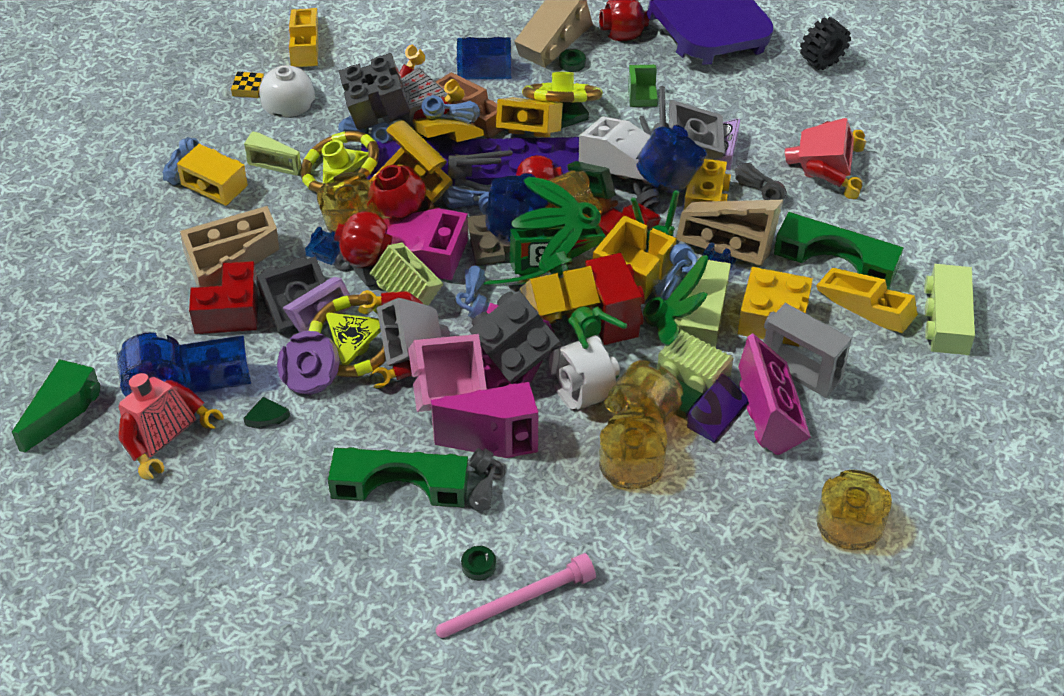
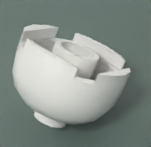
M284 65L268 71L260 84L259 95L262 108L271 115L276 113L282 114V117L298 116L308 111L311 103L315 100V92L310 77L302 69L294 66Z

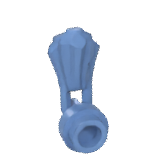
M432 95L425 98L422 102L423 114L429 119H452L471 124L480 116L478 105L472 101L459 104H444L440 97ZM445 109H450L449 114H444Z
M349 116L343 119L338 126L339 132H362L381 143L393 140L386 132V129L390 126L386 122H380L379 124L357 130L352 117Z
M186 137L179 141V148L172 153L171 160L164 166L162 171L164 181L172 185L181 183L177 163L180 161L179 159H182L194 147L200 144L196 138Z
M449 186L443 193L442 200L451 209L464 206H479L480 211L485 215L493 213L496 215L502 209V199L495 192L471 191ZM474 196H480L479 201H474Z
M677 244L670 250V261L675 267L663 280L653 287L652 293L654 298L660 297L663 300H667L698 261L694 250L689 245ZM679 269L682 271L680 276L675 274Z
M471 266L469 269H465L466 293L460 292L456 295L457 304L469 311L468 316L473 319L478 314L486 312L490 304L486 301L487 298L480 294L473 297L486 280L485 271L479 266ZM461 298H465V303L461 301Z

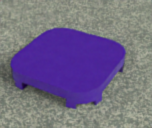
M649 0L647 16L649 20L658 19L678 43L676 53L682 58L685 57V54H688L692 57L703 59L702 65L712 64L715 55L751 49L756 55L764 53L765 47L769 44L773 33L771 19L754 0Z

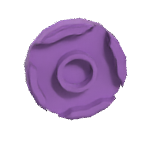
M303 331L294 334L289 339L291 341L287 343L286 347L283 346L279 352L277 362L279 377L289 389L299 394L313 395L322 392L333 382L338 373L340 363L338 349L331 339L317 331Z

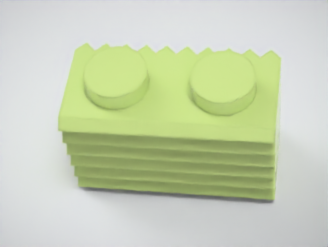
M403 243L388 245L370 272V275L374 276V279L377 280V285L382 290L387 292H410L422 301L424 305H429L443 286V282Z
M681 329L676 340L659 352L657 370L666 379H678L704 395L721 374H725L728 377L731 376L733 357L732 355H727L726 352H722L720 349H716L715 346L711 347L704 340L700 341L699 338L689 335L688 332L684 333Z

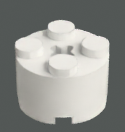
M596 335L586 338L589 345L587 349H583L580 342L577 341L552 351L550 355L551 375L556 373L559 382L554 385L555 390L565 405L571 410L588 407L610 399L616 394L615 376L620 374L619 364L614 357H609L600 338Z

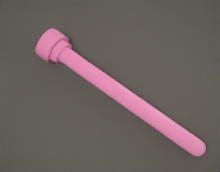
M586 553L571 558V563L567 564L566 569L439 624L436 627V634L440 638L448 637L567 583L573 582L576 584L581 582V584L592 581L596 579L594 566Z

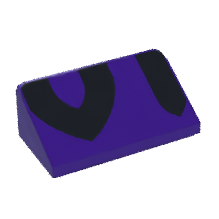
M721 374L688 413L687 428L714 443L748 403L747 396L728 376Z

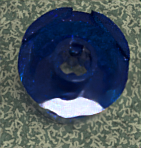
M674 125L672 128L658 127L652 132L637 155L636 159L639 161L636 166L639 173L653 186L658 188L662 184L669 187L666 192L673 193L675 190H678L681 193L686 189L704 163L707 152L688 137V132L685 128L679 125Z
M523 173L520 176L495 178L489 189L485 215L486 226L493 235L498 237L501 234L508 237L507 241L509 242L510 229H516L512 226V221L527 212L547 208L548 201L535 194L525 185L524 180L527 177H535L529 173Z
M148 332L135 335L122 344V350L119 353L117 352L116 361L120 388L124 396L127 397L132 393L129 380L141 373L146 374L148 378L156 377L162 381L173 380L185 386L186 373L182 350L175 338L166 335L167 339L157 337V333Z

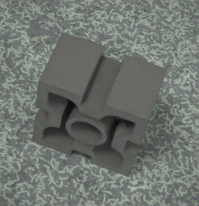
M392 53L377 56L370 60V65L362 68L359 63L339 70L341 83L345 91L346 105L357 130L379 124L378 119L388 116L390 120L411 113L404 92L402 78Z

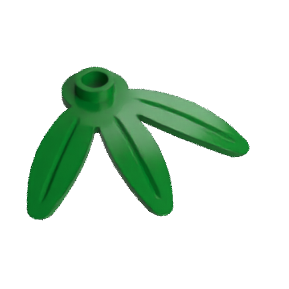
M527 177L524 182L531 191L559 208H542L527 212L512 221V226L522 230H538L564 226L551 239L541 256L539 268L544 270L545 268L542 263L544 259L562 251H565L567 255L577 242L581 232H588L599 225L601 215L594 205L587 202L578 203L568 191L558 184L542 178Z
M562 251L542 261L544 270L516 278L489 280L484 282L483 285H519L526 283L530 279L558 273V276H560L564 271H569L568 265L573 261L571 258H567L565 251Z
M707 255L699 258L667 300H663L660 297L653 298L643 309V315L646 317L647 324L651 327H657L659 339L665 346H669L678 337L679 326L674 319L692 314L702 305L708 293L701 292L688 297L703 276L708 263Z

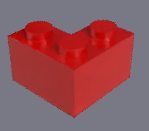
M621 253L586 260L585 267L591 266L600 301L594 308L599 307L604 313L627 324V328L622 329L601 319L599 336L603 345L638 338L640 325L644 323L641 304L645 303V296L642 287L637 286L634 281V271L631 264H626Z
M254 261L223 263L222 286L191 287L189 313L194 334L257 330L258 286Z

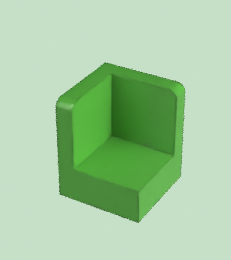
M629 65L628 96L630 107L657 106L656 65Z

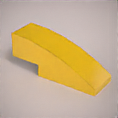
M317 8L291 9L289 21L290 64L294 67L318 66Z
M831 268L816 285L817 290L834 303L883 328L903 333L918 315L915 295L888 290L886 279Z

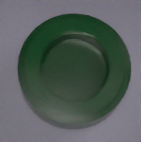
M566 49L560 53L559 66L561 69L568 72H577L585 67L586 56L582 51Z
M473 546L467 549L461 558L462 571L466 577L472 580L481 581L488 579L496 570V556L494 552L485 546Z

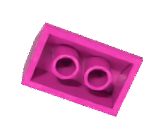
M749 335L738 366L742 378L739 382L740 387L749 402L747 411L757 429L754 431L757 442L762 448L767 447L774 454L781 455L808 440L811 436L787 362L756 335Z

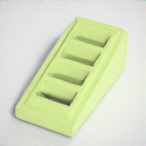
M251 132L244 143L248 165L296 176L300 175L301 160L299 151L261 133Z

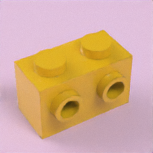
M514 97L497 99L496 128L508 129V133L525 134V131L534 132L536 137H550L551 133L561 131L563 103Z
M201 144L194 147L177 163L181 185L225 206L248 186L244 164Z
M692 158L684 209L692 202L727 201L728 194H723V191H729L731 174H726L727 162Z

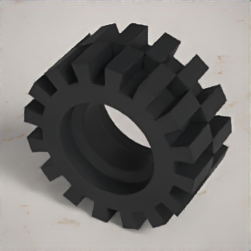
M828 17V19L822 18L821 23L819 21L815 22V27H810L807 30L810 33L803 36L802 39L805 42L800 43L802 48L800 54L818 70L826 69L827 65L829 67L832 66L833 62L837 64L840 61L839 57L844 56L846 53L844 49H848L850 46L847 43L851 41L850 31L832 17Z

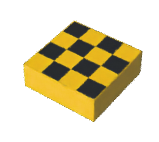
M237 72L231 88L232 96L259 98V88L264 73Z

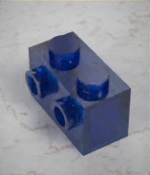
M511 37L457 38V75L464 79H512Z
M244 335L179 345L184 383L192 392H206L251 384L249 359Z

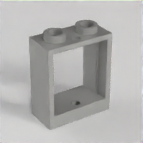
M784 303L777 312L773 311L767 317L764 328L767 330L763 342L787 362L794 381L827 398L843 379L852 338ZM784 336L822 357L821 364L784 345Z

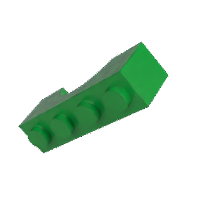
M788 212L776 236L774 255L799 263H803L807 259L818 255L837 256L851 263L859 274L886 279L887 289L889 290L899 269L904 247Z
M334 447L328 476L330 498L364 501L380 485L402 481L421 488L427 495L431 506L465 508L469 479L468 456Z

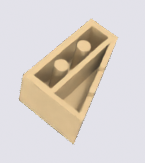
M545 0L514 41L519 56L544 68L548 66L562 51L568 48L593 25L587 0Z
M783 200L692 202L681 213L676 238L678 241L762 265L771 251Z
M268 206L180 231L183 251L197 287L222 286L223 263L254 261L256 265L279 250L277 227Z

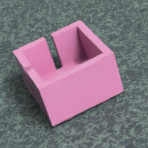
M479 334L414 340L409 347L412 377H418L413 383L417 412L431 411V400L471 393L477 390H487Z

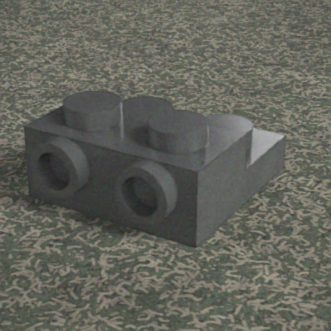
M316 256L309 259L300 257L293 260L290 265L280 268L277 266L268 267L261 274L257 275L258 289L267 311H270L278 334L296 328L283 307L325 282Z
M520 290L515 294L507 292L502 295L497 301L498 307L489 314L487 312L478 314L472 320L473 327L469 329L472 335L479 334L480 346L511 384L562 345Z

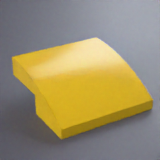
M419 118L413 120L415 131L426 138L444 134L456 142L484 136L482 129L458 120Z
M404 120L397 121L386 129L387 134L430 175L438 167L442 169L447 164V161Z

